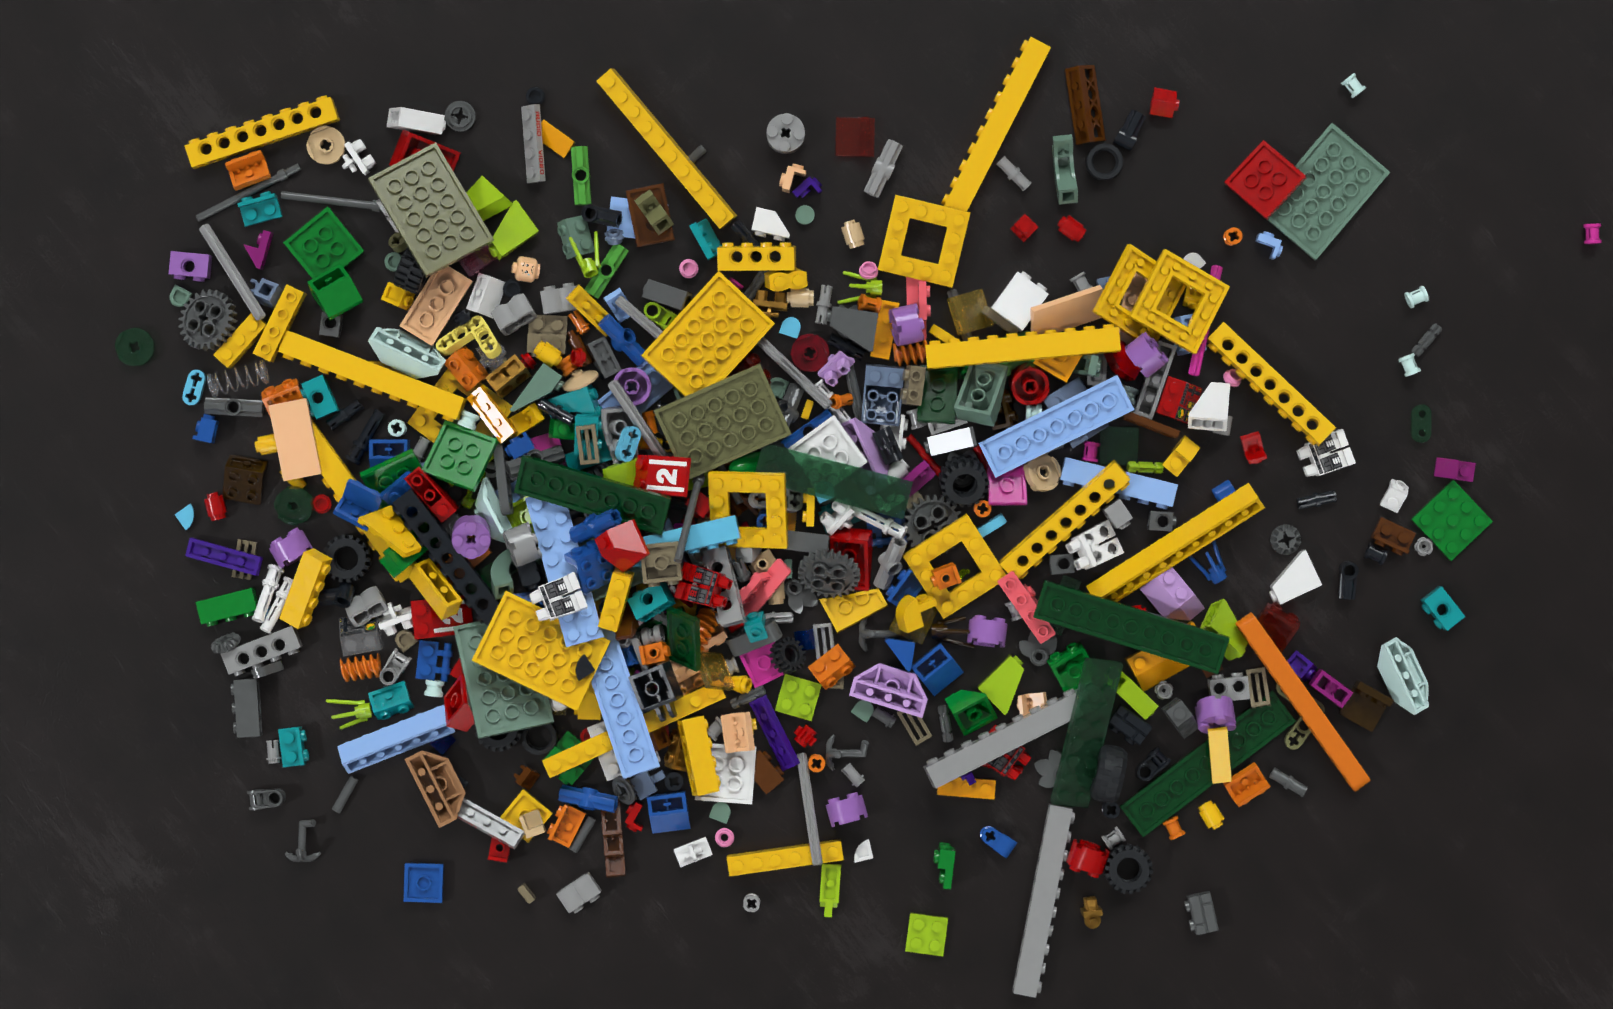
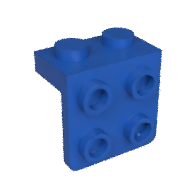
M349 479L343 496L335 507L333 514L368 531L369 528L366 525L362 526L357 522L358 518L379 510L383 496L377 490L370 489L357 480Z
M590 540L585 545L575 547L570 552L564 554L565 561L576 566L583 593L587 594L610 583L614 571L613 565L601 556L595 540Z
M910 568L907 570L903 569L897 576L899 581L895 586L891 585L885 594L888 595L886 599L897 606L904 596L909 594L916 597L923 587Z

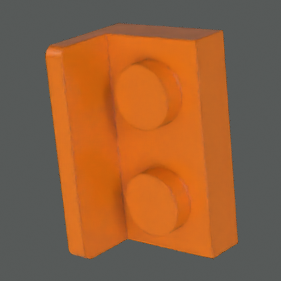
M297 378L293 380L287 379L282 384L275 387L269 386L261 392L262 401L269 416V405L304 399Z

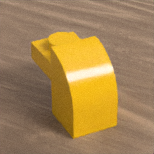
M535 402L508 419L517 430L510 437L511 439L522 435L523 432H527L545 419Z
M1184 435L1172 449V453L1163 462L1162 466L1178 477L1197 454L1200 447Z
M909 594L904 596L896 608L898 628L906 633H910L924 627L921 612L937 606L936 599L927 594L918 595L916 598Z

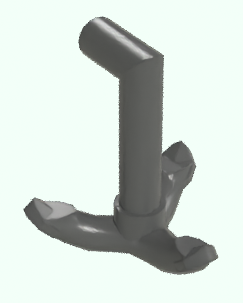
M868 617L860 621L859 644L865 652L868 651L865 639L899 638L900 636L897 620L894 621L893 630L865 629Z
M834 734L826 743V764L832 771L835 770L832 758L866 757L869 745L868 741L862 740L860 750L832 749L834 738L836 737Z
M314 819L299 821L296 855L285 852V856L293 862H311L321 855L320 851L312 855H306V828L315 827L316 821Z

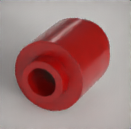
M1070 215L1067 217L1063 216L1057 224L1059 226L1058 231L1072 241L1079 242L1086 232L1084 225Z
M218 492L207 494L204 503L211 521L226 518L225 513L227 510L223 495H218Z

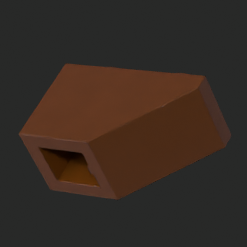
M759 749L756 755L754 780L767 795L784 781L783 775L785 773L778 765L774 766L770 762L772 757L766 750L762 752Z

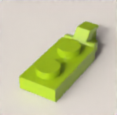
M822 863L819 902L820 907H825L824 917H832V908H837L839 903L841 864Z

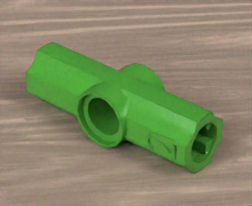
M588 146L571 147L575 205H590L591 189ZM579 171L586 172V178L583 181L576 179V174Z
M620 244L613 245L602 261L601 267L598 268V274L592 277L585 291L599 299L610 280L615 276L617 269L629 250ZM606 265L612 268V272L608 276H604L601 272L602 268Z

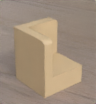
M538 809L519 816L527 839L546 832Z

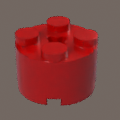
M1025 362L1017 366L1009 376V389L1015 399L1021 404H1039L1049 393L1048 377L1040 367L1032 363ZM1031 382L1032 386H1026V383Z
M1073 839L1066 862L1070 865L1069 869L1075 872L1083 870L1088 872L1089 876L1098 878L1099 875L1103 874L1110 851L1106 848L1105 851L1100 850V845L1080 839V842L1077 843V839Z

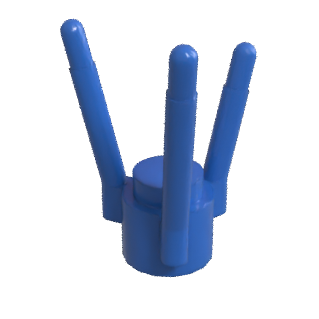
M1214 540L1212 544L1218 564H1215L1209 552H1206L1205 554L1212 566L1208 569L1209 573L1192 555L1188 558L1206 576L1208 581L1212 580L1216 584L1224 580L1227 575L1216 541Z

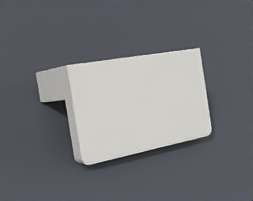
M478 273L466 309L493 318L491 312L501 302L505 282Z

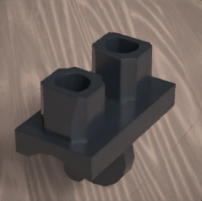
M890 426L872 433L885 465L903 458Z

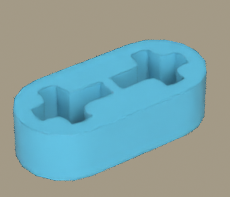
M192 370L187 377L182 398L188 405H197L201 400L206 383V374L203 371ZM197 373H200L199 377H201L202 380L198 381L195 387V380L192 379L193 375L196 376ZM194 388V395L197 396L196 400H192V402H189L190 398H188L187 395L191 394Z
M634 426L623 428L615 449V457L619 461L629 462L633 459L641 438L639 428ZM629 432L634 434L633 438H631V436L628 435ZM623 450L627 452V456H624Z
M1000 513L976 528L983 538L1004 525L1007 521L1003 514Z

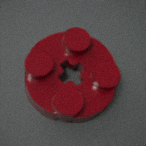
M804 334L797 338L792 345V361L802 371H818L828 361V345L818 335ZM809 347L816 352L811 359L804 354Z

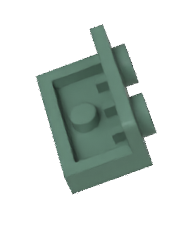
M582 215L567 218L557 223L558 234L561 236L563 252L567 259L577 257L569 237L573 238L581 255L595 252L588 223L582 218Z

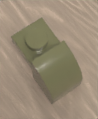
M648 190L634 200L658 235L674 225L651 190Z

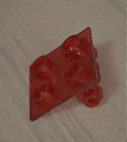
M836 117V156L874 157L875 118Z

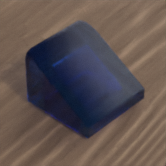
M813 629L794 631L795 641H800L798 645H803L804 647L802 650L815 649Z
M449 734L429 742V744L443 755L456 739Z

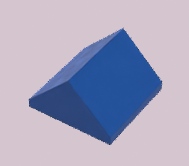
M885 638V642L909 672L912 668L915 642L897 638Z

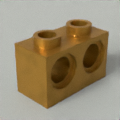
M514 354L485 377V379L496 394L503 399L528 379L531 374Z

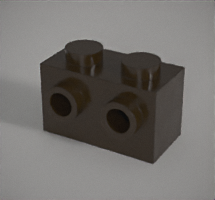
M1004 389L1000 411L994 427L992 426L993 431L1006 430L1018 422V414L1014 411L1013 407L1015 400L1010 389Z

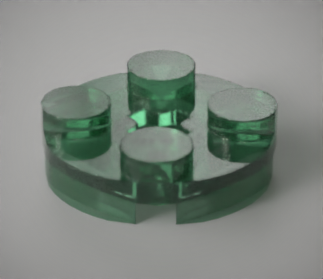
M131 328L119 334L115 342V350L118 358L123 363L130 366H141L152 358L155 343L150 334L145 330ZM138 342L140 349L133 353L130 344Z
M287 486L277 495L274 508L279 514L278 517L284 523L298 525L307 521L311 516L314 508L313 497L302 488ZM289 503H297L298 508L295 510L291 509L292 505Z

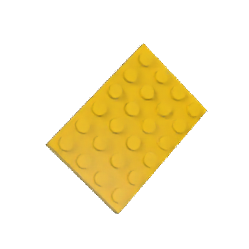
M718 271L643 352L641 357L683 396H687L725 379L775 323Z
M505 591L472 661L577 711L610 644V640L603 637L566 648L559 619L539 621L536 611L543 608ZM585 654L595 671L578 681L576 665L580 657Z

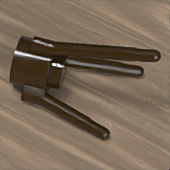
M965 616L948 620H937V624H932V639H937V642L975 648V645L944 638L947 637V634L970 633V630L947 629V626H944L945 624L965 620Z

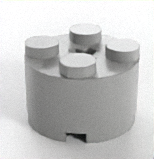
M785 113L775 116L768 124L766 132L767 141L774 151L782 154H791L800 149L805 139V129L799 118ZM782 130H785V131H788V130H789V131H790V133H789V136H790V137H789V138H787L786 136H785V137H781V136H782Z
M528 522L503 532L506 547L509 549L510 557L516 567L542 558L539 547L536 548V544H538L535 533H532Z

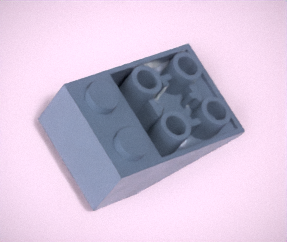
M866 363L861 422L899 426L902 402L900 392L903 388L904 380L902 376L905 369L903 366Z

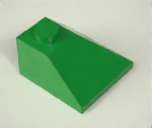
M960 690L945 698L964 736L998 718L985 693Z

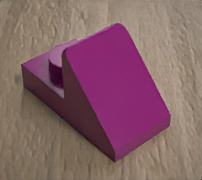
M263 230V233H260L258 236V248L244 244L254 265L261 270L264 269L274 234Z
M1436 457L1434 476L1473 482L1476 463Z

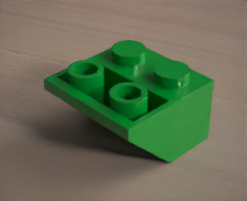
M341 263L307 282L312 297L329 320L363 302L350 275Z

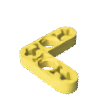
M479 315L472 317L467 323L458 326L440 338L436 343V349L442 356L451 355L473 339H476L484 354L490 359L498 357L502 351L488 324ZM465 333L463 338L458 339L460 334ZM489 334L486 339L481 340L483 335ZM489 345L493 346L492 350L488 347Z

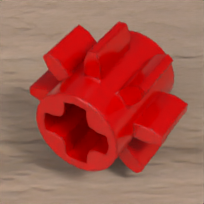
M807 724L803 728L799 725L794 731L797 735L794 740L804 748L807 745L812 747L817 741L814 737L817 732Z

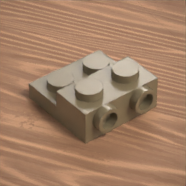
M537 315L529 323L527 353H531V357H536L533 351L542 340L544 342L547 341L562 352L560 356L566 355L568 316Z
M908 365L904 369L902 378L905 380L904 388L900 392L902 404L921 406L926 367Z
M679 541L646 544L650 554L641 560L643 584H648V587L660 586V582L676 585L679 584V580H683L682 562L676 563L674 561Z

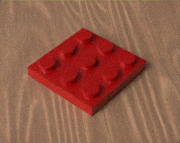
M1263 140L1224 183L1268 220L1307 177Z

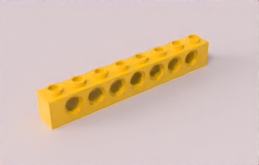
M327 95L316 98V102L310 104L309 101L298 104V108L292 110L291 108H285L280 110V114L274 116L273 114H267L261 117L262 120L256 122L249 120L243 123L244 126L238 128L231 126L226 128L223 133L213 132L202 140L200 138L188 141L189 144L184 145L191 167L197 169L314 130L320 126L338 122L340 118L334 100L331 97H327ZM320 108L321 115L318 118H313L312 111ZM301 114L303 121L300 124H295L294 117ZM283 120L285 123L284 128L277 130L276 123ZM262 126L266 127V134L258 136V129ZM246 132L248 134L247 141L240 142V134ZM229 139V147L222 148V140ZM211 145V152L205 155L203 153L204 146Z
M1225 322L1207 338L1209 343L1207 346L1214 353H1220L1223 356L1221 359L1228 366L1232 365L1237 369L1235 371L1236 374L1242 379L1246 378L1250 382L1249 386L1258 393L1260 391L1264 395L1263 399L1272 406L1274 404L1279 409L1277 412L1284 419L1288 417L1293 422L1291 425L1298 432L1302 431L1307 435L1305 438L1312 445L1316 444L1319 447L1336 429L1325 416ZM1230 342L1233 345V349L1225 350L1222 344ZM1244 355L1247 358V362L1241 364L1237 361L1236 357ZM1258 368L1261 371V375L1254 377L1250 370ZM1272 381L1275 388L1273 390L1266 389L1265 382ZM1279 395H1287L1289 402L1281 403ZM1296 407L1301 408L1303 415L1295 416L1293 409ZM1307 422H1316L1317 428L1315 430L1309 429Z
M1113 460L1000 559L999 564L1007 573L1014 571L1020 580L1029 573L1027 571L1032 566L1036 567L1043 561L1042 557L1046 553L1051 554L1057 548L1056 545L1061 540L1064 542L1072 535L1071 531L1075 528H1081L1086 523L1085 519L1090 515H1096L1101 509L1100 506L1104 502L1108 504L1115 497L1114 494L1119 489L1123 491L1130 484L1128 482L1130 476ZM1108 479L1115 482L1111 488L1104 486V482ZM1093 492L1100 494L1099 499L1096 501L1089 498ZM1083 505L1086 509L1083 513H1077L1075 511L1076 506ZM1063 518H1069L1071 523L1068 526H1063L1060 523ZM1054 530L1057 535L1055 538L1050 539L1046 536V533ZM1035 543H1040L1042 545V549L1040 551H1034L1032 549V545ZM1020 556H1026L1028 561L1021 564L1017 559Z

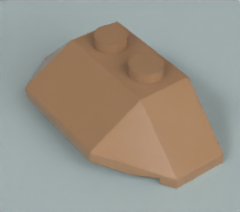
M423 750L406 758L405 761L438 827L440 828L456 820L466 792L449 758Z

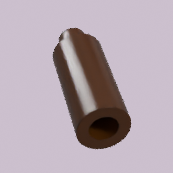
M574 330L567 333L569 337L567 342L571 350L582 348L583 352L586 353V362L583 363L581 368L593 363L580 335L576 336Z

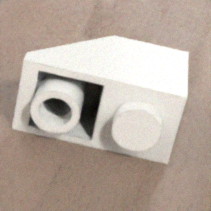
M756 207L751 229L755 232L756 236L766 238L767 234L774 236V240L782 242L785 239H789L790 234L775 211Z

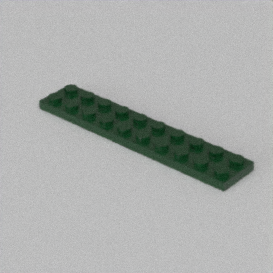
M1044 580L1033 615L1034 618L1215 674L1219 673L1230 640L1229 636Z
M1273 691L1269 692L1271 706L1266 705L1253 709L1249 707L1235 718L1236 729L1228 731L1231 770L1296 722ZM1208 739L1120 805V808L1142 837L1146 836L1213 785Z

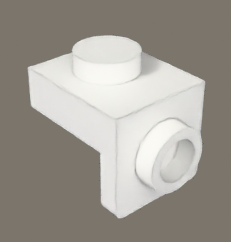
M1391 479L1389 487L1380 501V505L1398 513L1408 495L1409 487L1400 480Z

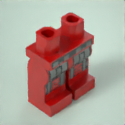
M684 562L682 568L683 580L697 583L699 586L679 581L674 598L713 608L726 607L727 597L720 596L722 588L731 589L733 580L727 578L725 574Z
M994 725L989 731V733L995 731V727L997 725ZM1020 746L986 763V765L1001 776H1007L1012 780H1016L1021 772L1013 765L1016 761H1019L1026 766L1031 757L1024 751L1025 748Z

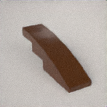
M618 799L615 813L601 810L606 877L626 876L620 800Z

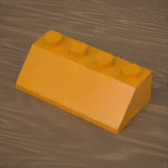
M1190 621L1189 623H1187V624L1196 626L1195 623L1192 622V621ZM1141 650L1124 658L1142 691L1159 684L1160 681H1164L1189 667V665Z

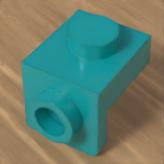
M751 612L745 616L747 622L744 623V629L750 643L767 639L768 633L765 628L766 617L764 612Z

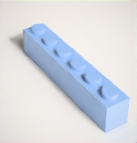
M1064 457L1059 480L1063 481V485L1074 487V484H1079L1083 487L1105 467ZM1126 472L1130 476L1128 481L1130 484L1123 491L1119 489L1116 492L1121 499L1130 501V497L1138 499L1137 503L1145 505L1153 502L1157 503L1156 507L1167 510L1168 506L1173 507L1178 484ZM1108 479L1104 482V486L1111 488L1115 482Z
M441 705L388 727H383L370 734H365L352 741L345 742L337 747L342 765L347 773L350 774L456 731L454 728L446 726L445 706Z

